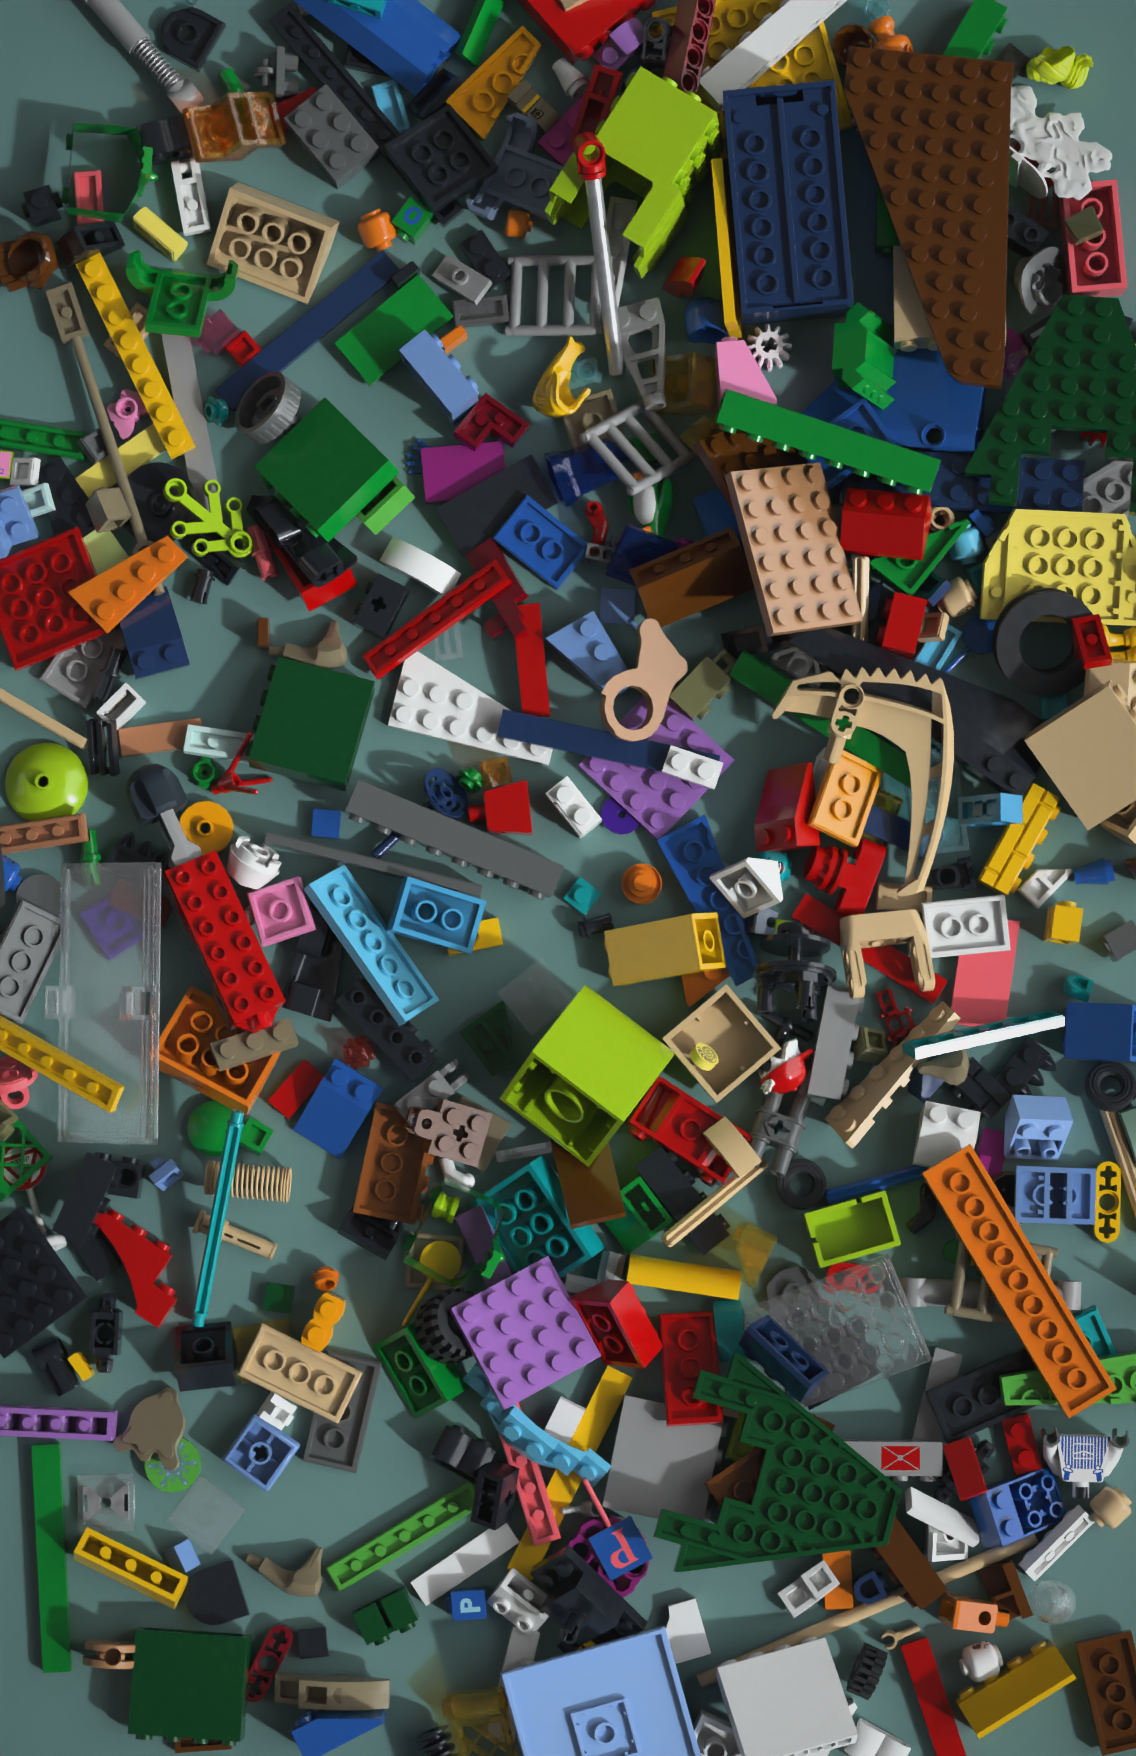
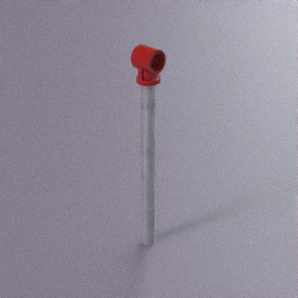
M583 132L575 138L573 150L576 155L578 177L581 180H585L609 374L616 376L625 373V364L601 178L606 176V151L600 139L594 133ZM587 146H595V150L591 154H583Z

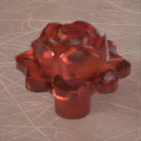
M360 1036L357 1039L349 1038L347 1040L348 1045L342 1047L345 1055L344 1062L346 1064L351 1063L353 1069L369 1067V1060L375 1058L373 1042H366L364 1036Z

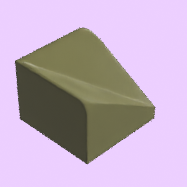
M1093 206L1087 207L1064 220L1075 246L1100 236L1103 232L1102 225Z
M861 1026L857 1040L852 1041L854 1060L878 1064L888 1056L885 1031Z

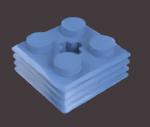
M255 1413L228 1449L222 1461L267 1492L299 1449L300 1444ZM255 1446L258 1448L265 1446L268 1458L263 1456L258 1459L256 1457L257 1451L254 1449Z

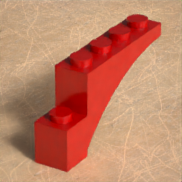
M110 1208L104 1215H99L96 1224L99 1225V1228L113 1244L127 1270L137 1304L134 1313L158 1328L163 1324L179 1297L174 1295L176 1292L174 1288L164 1282H161L160 1285L156 1283L174 1256L169 1251L171 1246L159 1238L153 1241L146 1236L147 1230L136 1223L130 1226L123 1221L124 1215Z

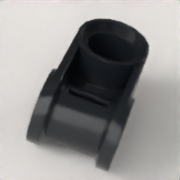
M652 17L644 24L641 63L642 67L648 71L653 68L665 69L674 21L671 19ZM660 24L663 27V32L661 36L658 35V27L660 26Z

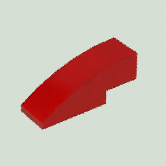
M595 64L569 145L573 146L575 138L583 132L595 134L599 123L603 119L607 120L623 72Z
M699 257L679 259L676 261L661 289L678 299H681L683 294L691 298L704 276L706 260Z

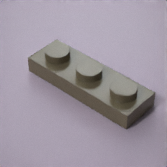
M286 1018L272 1023L270 1028L265 1030L263 1028L258 1033L246 1031L212 1042L209 1047L220 1072L296 1047L299 1042L290 1018Z

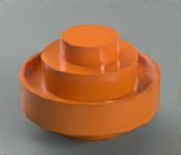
M640 863L631 866L622 877L621 887L623 894L629 901L635 904L644 905L651 903L658 897L662 889V879L659 872L648 864Z

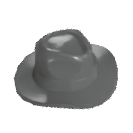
M1053 246L1042 248L1032 256L1021 258L1016 264L1012 275L1013 285L1020 295L1025 310L1034 317H1041L1050 313L1057 306L1063 295L1065 287L1064 265L1060 250Z

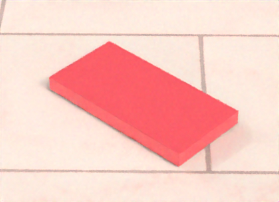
M1007 920L1011 950L958 956L950 1007L961 1018L956 1025L974 1027L1006 1019L1020 921Z

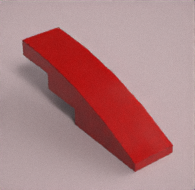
M540 602L517 604L524 615L521 620L527 629L525 633L515 638L522 713L538 717H549L550 707Z

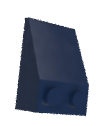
M164 586L165 593L155 596L152 591L119 622L135 680L190 665L167 586Z

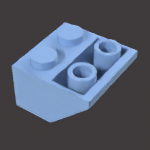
M1012 1095L1005 1113V1158L1058 1160L1073 1123L1066 1097Z

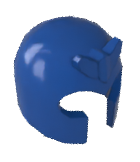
M720 295L719 300L711 297H702L688 305L684 313V324L690 342L716 344V342H721L722 338L728 337L729 333L724 324L722 295Z

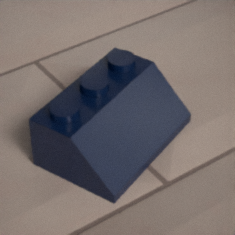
M768 1314L749 1325L738 1343L749 1359L757 1361L764 1368V1372L769 1378L777 1380L784 1387L785 1393L800 1403L808 1398L830 1373Z

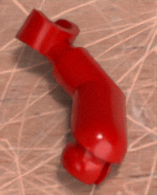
M592 500L585 507V513L594 531L591 542L602 546L606 541L609 523L601 504L598 501L593 502ZM590 549L589 554H599V551L595 549Z

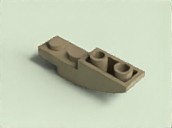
M278 1672L275 1674L274 1703L298 1705V1708L319 1710L388 1709L390 1707V1679L335 1674L331 1677Z

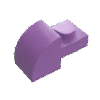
M631 18L624 22L609 35L611 38L593 56L602 66L619 71L632 57H637L643 51L644 25L638 18Z

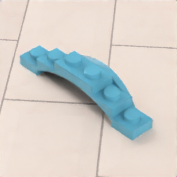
M477 1362L463 1378L466 1384L484 1397L479 1405L488 1411L489 1417L501 1437L523 1457L543 1466L557 1468L566 1476L573 1470L582 1479H588L592 1487L611 1468L609 1463L590 1448L585 1452L552 1437L534 1424L515 1404L502 1410Z

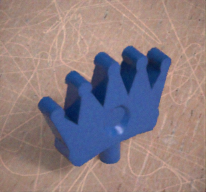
M417 439V443H420L422 447L411 446V449L417 453L407 454L408 458L415 460L407 462V466L415 468L413 471H408L409 475L423 474L421 448H432V446L427 445L420 439Z

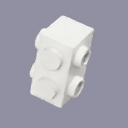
M514 1568L500 1581L486 1601L496 1612L502 1614L529 1637L539 1629L549 1616L541 1609L548 1595Z

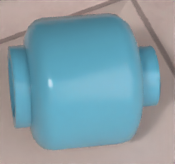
M972 523L967 526L948 550L950 558L952 560H960L961 565L976 562L977 556L984 552L981 532L976 526H972Z

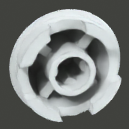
M240 836L236 843L230 846L227 872L240 885L261 889L279 874V867L282 862L277 861L279 854L264 843L261 846L249 843L250 837Z

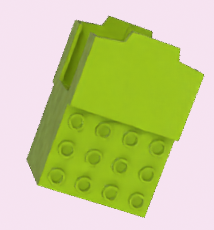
M640 66L637 73L632 72L625 83V87H627L622 96L618 95L614 99L610 107L611 114L607 120L603 119L599 123L595 134L606 151V176L601 178L603 196L611 183L616 181L644 198L643 203L622 234V236L639 246L632 261L635 262L634 271L642 279L647 271L654 272L689 217L686 206L691 202L695 194L693 189L698 181L700 183L704 181L709 172L708 165L711 159H717L720 156L724 145L722 144L723 138L716 111L701 103V98L689 90L684 93L679 90L677 83L666 76L661 79ZM587 146L583 154H591L595 150V146ZM573 152L549 189L550 202L544 212L549 223L553 225L562 217L582 230L589 219L585 180H581L578 177L576 155Z

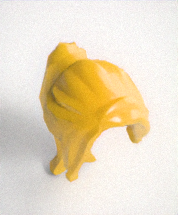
M571 336L568 337L566 345L549 364L533 393V408L546 417L557 419L573 414L591 391L589 388H584L577 399H574L568 385L573 364L577 357L586 350L581 342H574Z

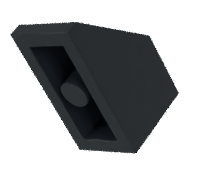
M112 221L74 226L56 242L67 267L76 266L77 263L98 253H101L103 257L125 246L115 222Z

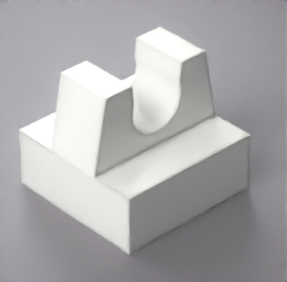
M271 1391L257 1412V1415L282 1431L284 1426H288L294 1418L293 1413L297 1406Z

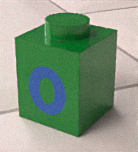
M410 196L391 223L396 228V237L405 243L409 240L415 245L433 221L434 216L425 205Z

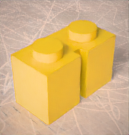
M1060 901L1056 905L1049 907L1043 941L1066 945L1079 942L1083 908H1076V903L1070 901Z

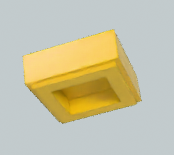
M78 1351L67 1358L83 1382L95 1374V1370L82 1352Z

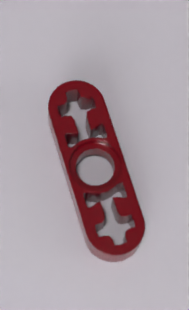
M276 1624L266 1636L248 1672V1683L253 1685L258 1675L253 1674L254 1670L261 1676L269 1677V1681L263 1678L259 1685L262 1693L256 1692L254 1696L250 1694V1688L248 1687L247 1701L258 1702L265 1697L275 1674L293 1642L294 1634L288 1625ZM283 1630L286 1632L285 1638L288 1639V1642L282 1641L277 1651H282L280 1656L276 1651L266 1649V1645L268 1644L272 1648L276 1641L273 1633H279ZM264 1655L272 1656L276 1662L275 1668L270 1671L262 1669L260 1658Z

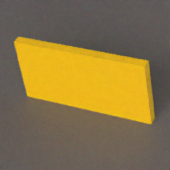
M718 158L711 159L724 324L729 336L737 337L739 341L743 340L729 176L723 159Z

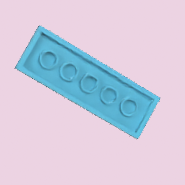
M345 864L304 888L308 897L399 1026L439 1001V998L394 934L386 931L387 924Z

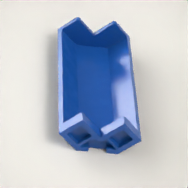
M293 0L414 95L418 94L430 82L438 66L451 56L462 37L459 32L417 0H387L381 20L330 4L328 0Z

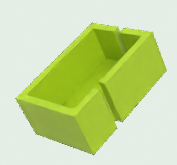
M885 1190L860 1196L859 1203L856 1202V1199H849L802 1213L809 1238L815 1237L816 1239L811 1245L819 1268L901 1245Z

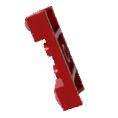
M658 1076L627 1124V1127L630 1128L629 1134L641 1142L644 1139H653L697 1168V1172L701 1175L699 1180L709 1187L713 1188L714 1185L721 1186L731 1172L730 1167L722 1156L717 1155L702 1134L723 1117L661 1076ZM734 1125L749 1143L752 1139L750 1134Z

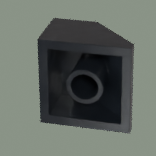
M231 1321L204 1324L203 1327H195L193 1325L175 1327V1373L180 1392L236 1386V1362Z

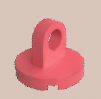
M9 1055L0 1058V1096L2 1102L10 1109H20L29 1101L28 1086L37 1079L38 1072ZM21 1091L23 1093L17 1099L8 1097V1094Z

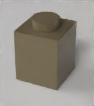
M108 487L98 488L85 504L97 533L121 530L131 517L120 487L110 489Z

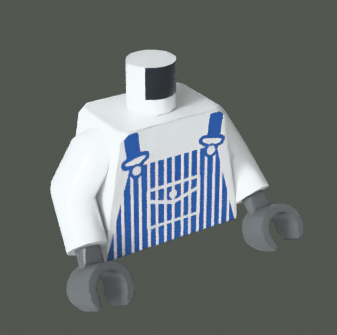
M1054 1426V1432L1050 1435H1046L1044 1428L1040 1431L1043 1438V1457L1053 1474L1059 1476L1062 1481L1072 1482L1073 1498H1089V1482H1103L1104 1477L1109 1476L1118 1463L1124 1447L1129 1444V1431L1126 1430L1124 1436L1118 1437L1117 1428L1112 1429V1441L1108 1435L1058 1433L1056 1426Z

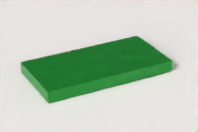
M418 274L338 339L334 345L370 387L401 361L399 349L424 329L429 335L436 333L452 320L454 316Z

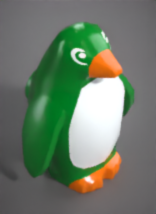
M640 471L631 474L636 481L645 477ZM668 478L662 479L633 496L628 495L627 497L630 511L642 526V529H639L640 533L650 542L658 541L664 536L670 517L673 493L671 482Z

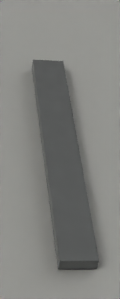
M269 831L266 833L264 840L268 846L400 879L411 877L481 899L483 886L480 884Z

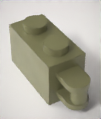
M725 648L713 660L706 656L670 694L669 699L692 721L697 717L702 720L712 709L709 704L716 697L719 700L722 699L731 689L728 686L731 678L727 674L732 670L737 659ZM720 660L728 666L724 671L716 665Z

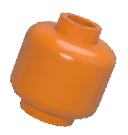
M379 208L360 217L361 221L358 223L357 229L365 247H376L378 252L392 246L391 240L397 235L396 228L391 223L392 218L388 212H381Z

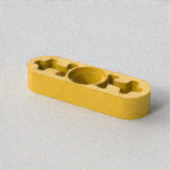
M1104 1161L1095 1167V1225H1092V1232L1098 1241L1110 1243L1117 1239L1120 1232L1121 1171L1117 1164ZM1106 1166H1109L1110 1171L1115 1173L1114 1177L1109 1178V1186L1115 1185V1191L1108 1189L1099 1191V1185L1105 1186V1177H1101L1100 1172L1105 1171ZM1103 1194H1110L1114 1198V1206L1110 1210H1104L1099 1205V1199ZM1099 1213L1105 1215L1114 1213V1219L1108 1218V1226L1113 1228V1233H1108V1238H1104V1234L1099 1232V1227H1104L1105 1218H1098Z

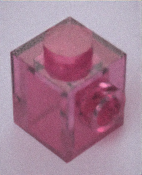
M219 309L214 315L205 316L201 336L196 341L206 353L211 351L217 357L225 350L224 347L237 337L240 332L225 313Z

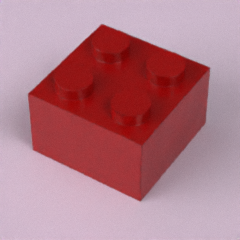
M894 592L891 599L887 598L881 613V619H885V623L880 625V628L877 630L874 645L911 659L915 654L927 599Z

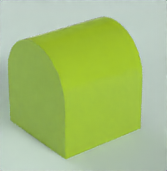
M584 985L530 1053L499 1099L589 1167L672 1059L675 1052L590 987Z

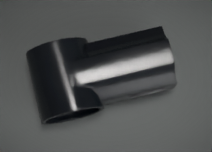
M58 1336L32 1349L35 1361L40 1369L46 1372L58 1397L81 1385L67 1359L69 1358L67 1350Z

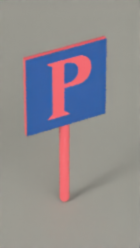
M583 1479V1484L607 1527L588 1539L610 1581L653 1559L631 1515L611 1525L588 1479Z

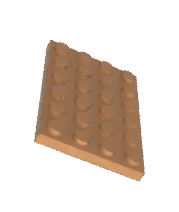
M820 462L733 471L726 474L725 479L767 636L855 625L862 622L863 619L846 556L840 545V534Z

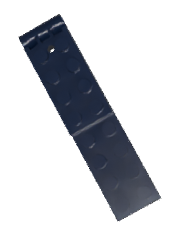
M920 452L941 460L931 491L923 490L922 495H930L932 508L935 506L947 507L952 512L971 513L978 509L980 513L1011 514L1013 509L1083 511L1085 460L1021 458L1017 506L1014 507L988 505L991 478L965 476V468L973 454ZM853 473L836 485L835 504L844 505L847 488L915 493L903 489L904 484L896 482L895 487L879 482L877 480L878 475L870 473L869 478ZM874 476L876 480L871 481L869 478Z

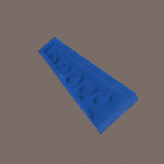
M704 814L661 837L656 842L695 913L718 914L726 969L737 987L754 978L752 971L758 963L741 915L709 878L711 874L724 869L708 820Z

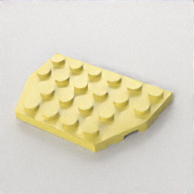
M1013 509L983 562L979 619L997 620L1006 605L1017 596L1034 589L1053 588L1065 591L1076 597L1088 607L1093 615L1099 614L1101 622L1105 625L1136 626V539L1130 530L1126 514ZM1054 615L1040 616L1032 620L1034 622L1068 623L1063 618Z

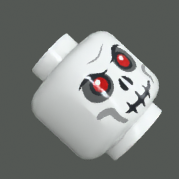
M982 1641L965 1647L962 1652L963 1659L959 1660V1666L963 1675H969L974 1682H980L991 1676L998 1675L1000 1667L1003 1666L1002 1656L998 1647L991 1645L988 1641Z

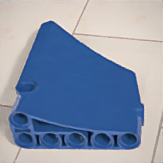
M894 339L890 342V344H892L893 346H894ZM919 348L915 351L905 352L897 349L898 352L894 355L893 379L896 383L887 390L895 400L884 410L867 400L896 441L895 445L928 448L933 452L948 451L949 453L974 454L982 440L987 388L961 385L955 382L947 374L939 351ZM835 379L801 413L829 422L863 398V396L854 390L839 389L837 379ZM941 432L942 437L938 443L931 444L928 442L931 433Z

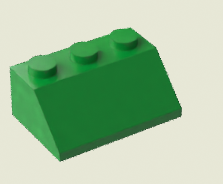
M418 1320L373 1346L415 1419L450 1401L469 1388L463 1381L464 1377L456 1364L438 1363L437 1358L431 1359L427 1356L429 1352L421 1349L422 1343L415 1336L418 1330L414 1329V1323Z

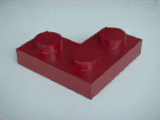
M485 393L454 430L453 437L474 452L490 433L513 448L528 430L530 424Z

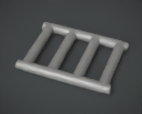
M594 254L508 256V264L512 266L510 317L509 326L505 328L506 336H585L604 334V328L601 325V305ZM576 265H592L590 324H574ZM522 266H538L536 325H520ZM549 266H565L563 325H547Z
M643 400L636 402L580 434L581 441L584 443L588 442L627 486L626 491L630 496L645 490L698 458L697 453L694 450L689 451L655 411L645 410ZM642 413L680 457L672 461L634 416ZM624 422L662 467L654 471L616 426ZM606 432L645 477L636 481L598 436Z

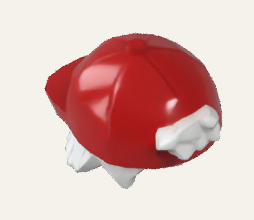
M796 1038L786 1042L783 1045V1049L777 1052L775 1057L770 1058L771 1063L765 1062L763 1070H758L761 1077L760 1089L763 1090L764 1094L768 1092L784 1094L796 1091L806 1076L804 1062L812 1056L815 1050L811 1048L801 1053Z

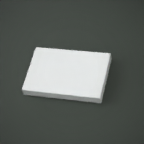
M1005 895L921 903L922 922L927 934L931 958L1011 950Z

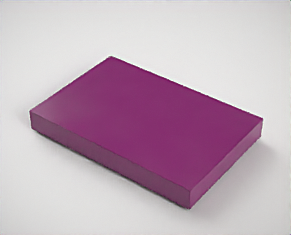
M503 441L481 443L475 452L466 445L421 448L426 504L445 503L505 469Z

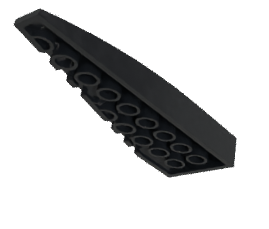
M831 628L796 632L790 638L789 642L839 678H841L845 669H848L853 676H856L861 667L866 670L868 675H871L879 667L884 676L895 668L899 677H902L911 670L915 681L926 673L930 683L941 677L951 707L954 730V760L1000 793L1023 796L1035 778L1041 764L1024 740L1028 732L1044 723V721L1013 699ZM862 682L860 684L863 692L866 694L904 702L932 712L931 690L894 683ZM931 719V744L941 750L942 723Z

